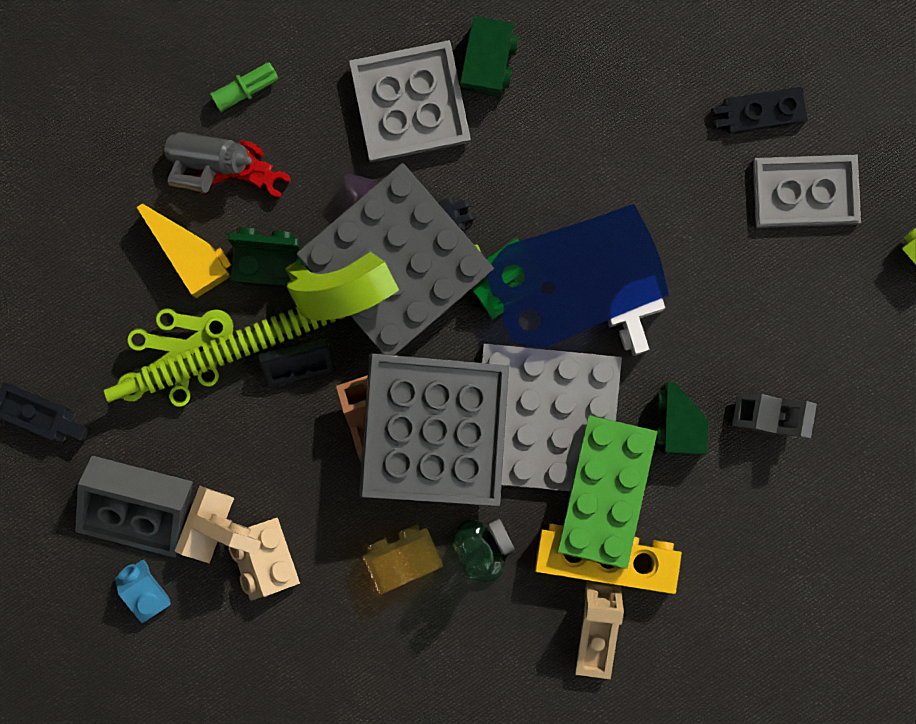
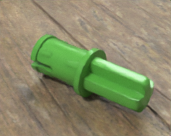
M265 63L242 77L239 74L236 75V80L210 94L222 113L227 108L247 97L249 100L252 99V94L277 81L278 75L270 63Z

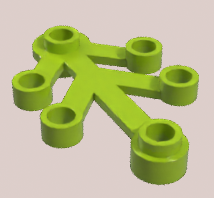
M166 308L162 309L156 318L157 325L161 329L171 330L176 326L197 332L187 339L148 334L143 329H134L128 336V344L137 351L145 348L169 351L154 362L157 368H160L158 361L164 359L166 365H169L167 357L172 356L176 362L178 361L176 354L180 352L183 358H186L185 350L190 349L191 354L194 355L193 347H201L203 343H207L210 349L212 348L210 341L215 339L217 345H220L219 337L224 336L227 341L229 339L227 334L233 333V321L226 312L217 309L206 312L202 317L177 314L172 309ZM170 313L174 318V322L168 326L163 325L160 321L162 314ZM219 321L223 325L222 331L220 333H212L209 329L211 322ZM136 333H140L145 337V343L141 346H137L132 342V336ZM207 364V369H211L210 365ZM149 365L147 368L149 372H151V367ZM200 368L199 382L204 386L214 385L219 377L217 368L212 370L215 373V377L211 381H205L202 378V370ZM129 372L122 375L117 384L135 378L136 373ZM183 374L180 375L182 382L177 383L175 380V385L170 390L169 398L175 406H184L190 400L189 379L186 380ZM178 389H182L186 392L187 397L183 401H177L174 399L173 393ZM140 390L122 397V399L136 401L144 393Z

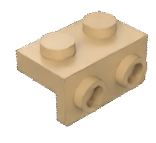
M278 518L248 527L251 529L249 536L262 541L257 555L229 547L230 554L237 561L241 572V587L248 594L251 601L300 584Z

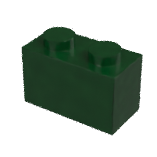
M473 16L460 82L461 90L501 98L502 88L509 89L513 68L507 67L509 55H516L519 35L513 34L514 23Z

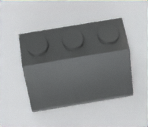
M91 456L78 483L75 532L176 558L178 553L175 552L190 509L193 481Z

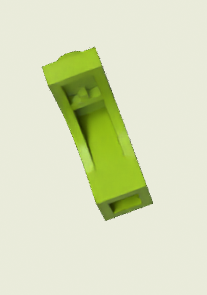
M372 252L367 253L340 270L325 274L312 273L297 261L285 268L291 279L287 282L288 285L286 287L300 313L310 319L331 320L350 316L373 307L399 291L385 261Z

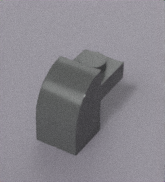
M738 392L732 426L784 437L811 438L817 404L809 401L780 399L765 394Z

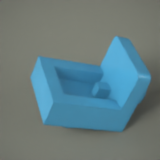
M144 560L137 564L128 565L115 578L118 595L141 623H144L171 605L170 598L150 574L149 567Z

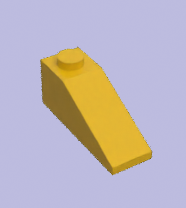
M143 203L137 206L140 214L191 295L198 298L231 277L226 269L231 266V263L221 248L215 251L209 243Z

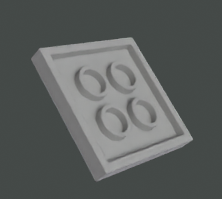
M450 40L349 61L370 163L471 143Z

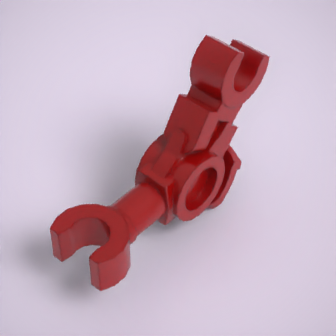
M242 140L239 144L246 148L247 155L252 159L251 164L246 165L244 170L238 174L231 173L225 175L216 173L209 188L210 190L218 183L232 177L233 180H244L259 189L264 185L272 197L280 199L282 193L273 188L274 182L283 180L285 183L290 184L291 178L285 172H271L273 167L271 164L259 161L254 156L255 153L258 157H263L262 149L252 142Z

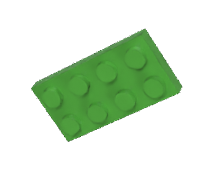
M591 415L588 416L557 553L628 569L658 431Z

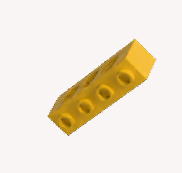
M549 524V530L541 529L535 564L536 572L676 594L682 552L673 550L674 543L653 540L652 547L638 545L639 538L634 537L628 569L613 566L605 568L600 563L580 559L577 562H569L563 554L557 553L563 529L562 525ZM641 553L648 554L652 561L651 568L645 573H638L633 565L635 557Z

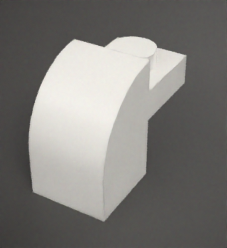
M655 275L624 286L614 297L609 307V328L623 324L624 330L619 331L621 341L625 350L631 349L633 356L646 353L649 350L640 318L662 312L665 309Z

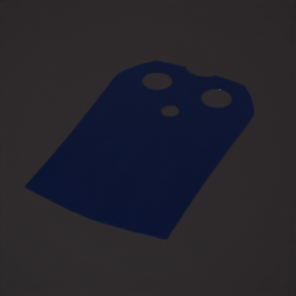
M634 204L571 226L509 244L493 260L491 265L494 269L487 275L493 296L498 297L505 304L502 320L511 339L518 343L535 347L551 346L611 318L669 296L657 248ZM513 264L521 267L525 275L523 282L515 287L508 286L502 279L505 267ZM545 282H552L554 284L555 290L552 294H545L541 291L542 285ZM527 309L536 310L541 316V325L535 331H526L520 326L519 317Z

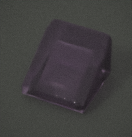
M349 173L344 174L343 178L345 185L359 199L378 184L375 180Z

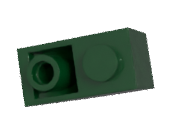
M675 382L665 383L664 390H658L657 410L663 411V425H657L656 445L662 446V453L708 454L709 419Z

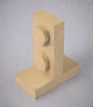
M199 486L175 552L210 563L218 541L229 547L257 555L262 541L249 536L251 529L227 519L234 500L233 497Z
M586 581L584 594L585 608L575 669L576 675L611 679L619 625H622L624 614L621 585Z

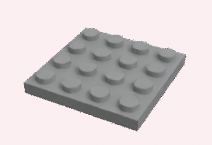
M484 344L482 363L509 365L501 485L571 492L588 416L591 415L616 421L622 357Z

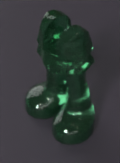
M468 520L457 528L453 540L454 552L463 561V570L471 579L482 582L494 581L504 571V558L498 552L492 551L488 545L489 532L487 526L479 520Z

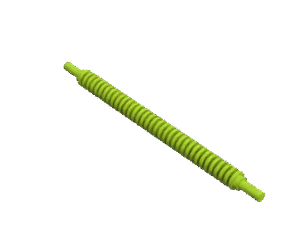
M296 307L297 315H294L291 309L287 311L289 314L287 319L284 313H280L281 321L277 322L275 316L270 317L271 325H268L266 319L262 320L264 327L261 329L258 322L253 324L255 328L253 332L250 326L244 327L246 335H243L241 329L236 331L238 338H234L233 333L227 334L230 340L226 342L224 336L219 337L220 345H217L215 339L211 340L212 348L210 349L207 343H203L204 351L202 352L196 346L193 347L194 355L191 354L190 349L184 351L186 358H183L181 352L176 354L178 360L176 362L172 356L167 357L169 365H166L164 359L158 361L160 368H157L156 364L152 363L150 364L151 372H149L147 366L141 368V372L135 374V378L104 389L105 397L109 403L140 390L142 393L147 391L154 393L156 392L155 384L162 390L165 388L163 381H166L169 387L174 385L173 377L179 383L182 382L181 374L184 375L186 380L191 378L189 374L191 370L195 377L199 375L197 369L199 367L203 373L208 372L207 364L210 365L212 370L215 369L214 361L218 360L219 365L223 366L225 365L223 358L226 357L228 362L231 363L233 362L232 354L236 355L237 360L242 358L240 353L242 350L246 356L251 355L250 347L256 353L259 352L257 345L260 343L263 350L268 348L265 341L269 340L271 346L276 345L274 340L276 337H278L280 343L285 341L283 334H287L288 339L293 338L291 331L294 330L297 336L302 335L301 327L304 328L305 333L310 332L309 324H312L314 330L318 329L317 321L319 320L303 316L298 307ZM335 319L330 320L331 323L336 321ZM320 320L322 326L327 325L326 320Z

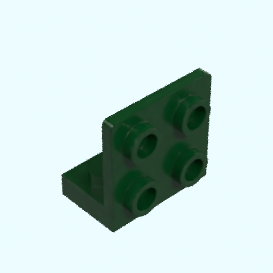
M237 228V233L228 232L227 240L234 247L230 278L232 283L286 287L288 285L287 282L291 279L285 268L296 261L303 265V261L297 255V252L303 246L299 239L293 237L291 232L272 231V236L258 234V230L252 228Z

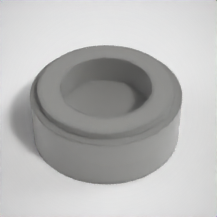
M498 519L490 523L488 528L501 554L506 555L514 551L515 548L501 520Z

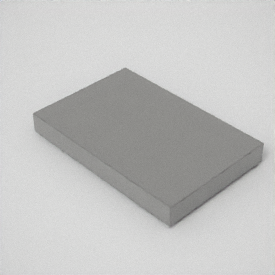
M858 155L753 159L756 228L859 225L861 223Z

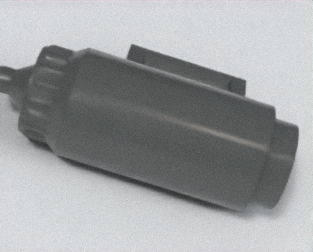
M185 132L170 135L164 148L166 159L174 164L168 177L169 186L205 193L208 192L216 173L225 175L231 173L238 174L244 170L246 165L252 162L251 157L247 155L246 148L241 144H236L233 140ZM186 168L203 171L201 177L183 175Z

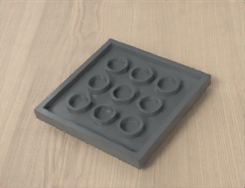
M404 163L399 165L297 252L298 257L312 273L316 274L340 270L369 252L385 261L399 291L373 307L350 315L383 355H395L494 269Z
M369 354L359 497L500 506L509 365Z

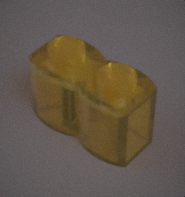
M418 524L399 532L401 539L388 545L386 539H383L366 547L369 553L362 557L379 595L444 567L427 528L420 530Z

